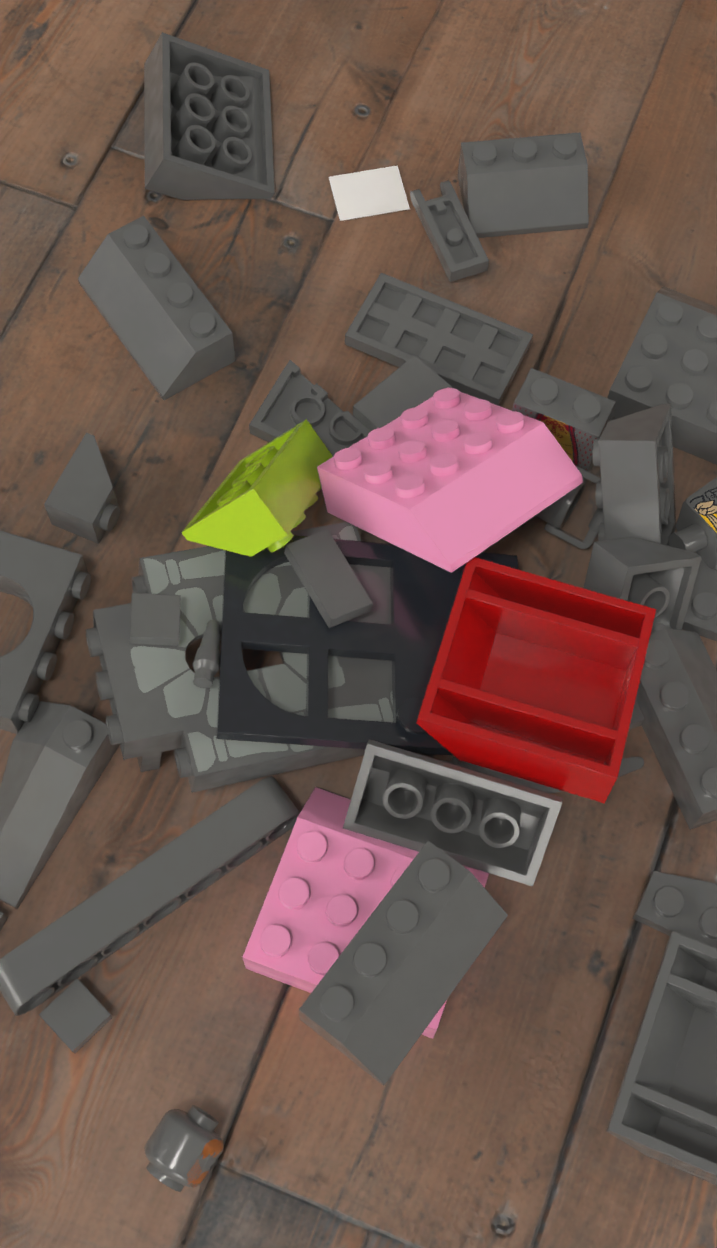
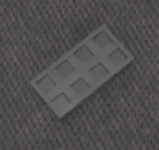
M380 273L345 334V345L397 367L402 366L412 356L416 355L451 385L452 388L499 406L531 345L533 334Z

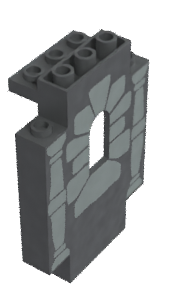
M348 522L291 532L293 535L310 536L328 529L333 539L361 541L357 527ZM206 546L139 559L138 576L132 577L133 593L181 595L178 646L129 644L131 603L93 610V628L86 629L85 632L90 657L99 656L102 671L95 673L100 700L109 699L113 714L106 716L109 740L111 745L120 744L123 760L137 757L141 772L159 769L161 752L175 749V761L180 778L188 777L191 792H197L364 755L366 749L216 739L219 677H214L213 685L210 688H200L194 685L195 672L189 668L185 660V652L191 643L203 638L207 623L210 620H216L222 625L225 550ZM290 562L283 563L268 570L253 584L244 601L243 612L307 617L308 592ZM349 564L373 602L370 612L348 621L391 624L390 568ZM280 652L283 664L247 671L255 687L271 703L290 713L306 716L307 654ZM328 656V718L393 722L392 661Z

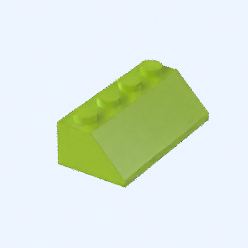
M307 419L240 460L181 533L188 541L250 557L265 548H268L270 552L280 549L293 538L294 535L291 533V530L306 518L304 511L318 500L316 493L322 489L317 467L333 457Z

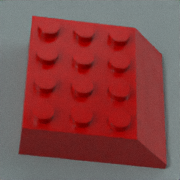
M474 557L466 563L418 715L417 724L461 761L605 803L618 778L656 609Z

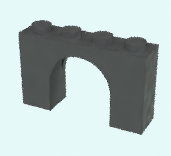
M0 531V592L19 597L33 607V621L27 636L14 650L0 657V729L17 734L25 721H31L39 705V696L37 694L43 680L48 681L53 675L57 662L55 652L60 640H66L70 635L74 623V614L72 612L78 599L83 600L87 595L91 583V575L87 571L81 554L4 531Z

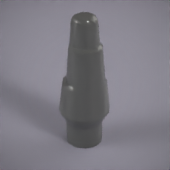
M210 620L207 623L201 645L197 650L192 665L195 670L193 683L200 688L212 687L214 675L220 668L221 625L216 620Z

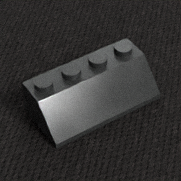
M145 216L107 234L78 277V282L161 398L166 400L235 362L232 331Z
M665 628L650 635L636 701L645 718L642 724L644 732L685 821L691 830L717 820V671L698 632Z
M369 739L343 829L418 852L427 841H430L461 865L533 886L560 812L563 798Z
M427 841L299 1008L300 1020L384 1086L505 921L508 914L468 869L430 841Z

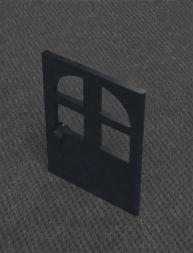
M294 535L287 544L308 536ZM334 539L349 564L390 568L391 624L346 621L329 628L309 594L307 617L243 612L244 601L253 584L268 570L289 562L284 554L286 544L274 552H270L268 548H265L252 557L225 550L216 739L366 749L370 739L413 753L454 756L417 724V719L466 563L451 573L393 544ZM481 552L475 556L476 558L518 569L517 555ZM242 649L307 654L306 716L293 714L279 708L259 692L245 668ZM328 656L392 661L393 722L328 718Z

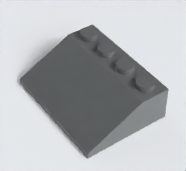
M162 32L144 63L145 189L181 200L271 199L275 191L269 70Z

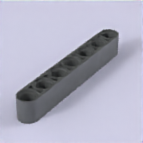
M270 776L257 782L0 959V992L15 1016L25 1014L45 1002L293 828L300 812L277 780Z

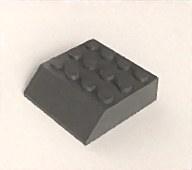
M663 286L656 293L610 388L607 398L616 401L615 419L660 404H671L673 447L716 465L717 307Z
M672 931L606 1131L642 1154L716 1186L717 948Z

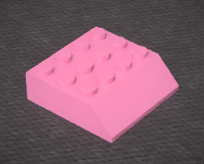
M449 387L438 390L434 393L433 397L415 408L405 410L400 417L382 428L372 430L367 437L349 448L336 452L334 457L317 467L328 513L451 573L583 483L582 474L544 422Z
M315 787L297 817L242 958L245 968L312 993L419 852L343 829L351 800ZM464 866L485 888L489 873ZM446 1002L422 1035L434 1038Z

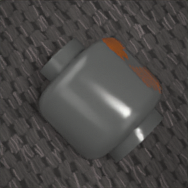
M192 1105L188 1113L180 1109L167 1111L144 1147L146 1157L150 1161L146 1167L149 1173L166 1186L178 1192H181L184 1186L194 1188L201 1185L224 1148L222 1139L214 1131L219 1122L195 1105Z

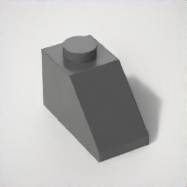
M86 433L45 501L44 506L52 525L99 544L105 532H110L115 527L120 515V507H118L115 492L95 436Z

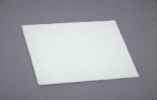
M398 165L329 177L340 221L410 209Z

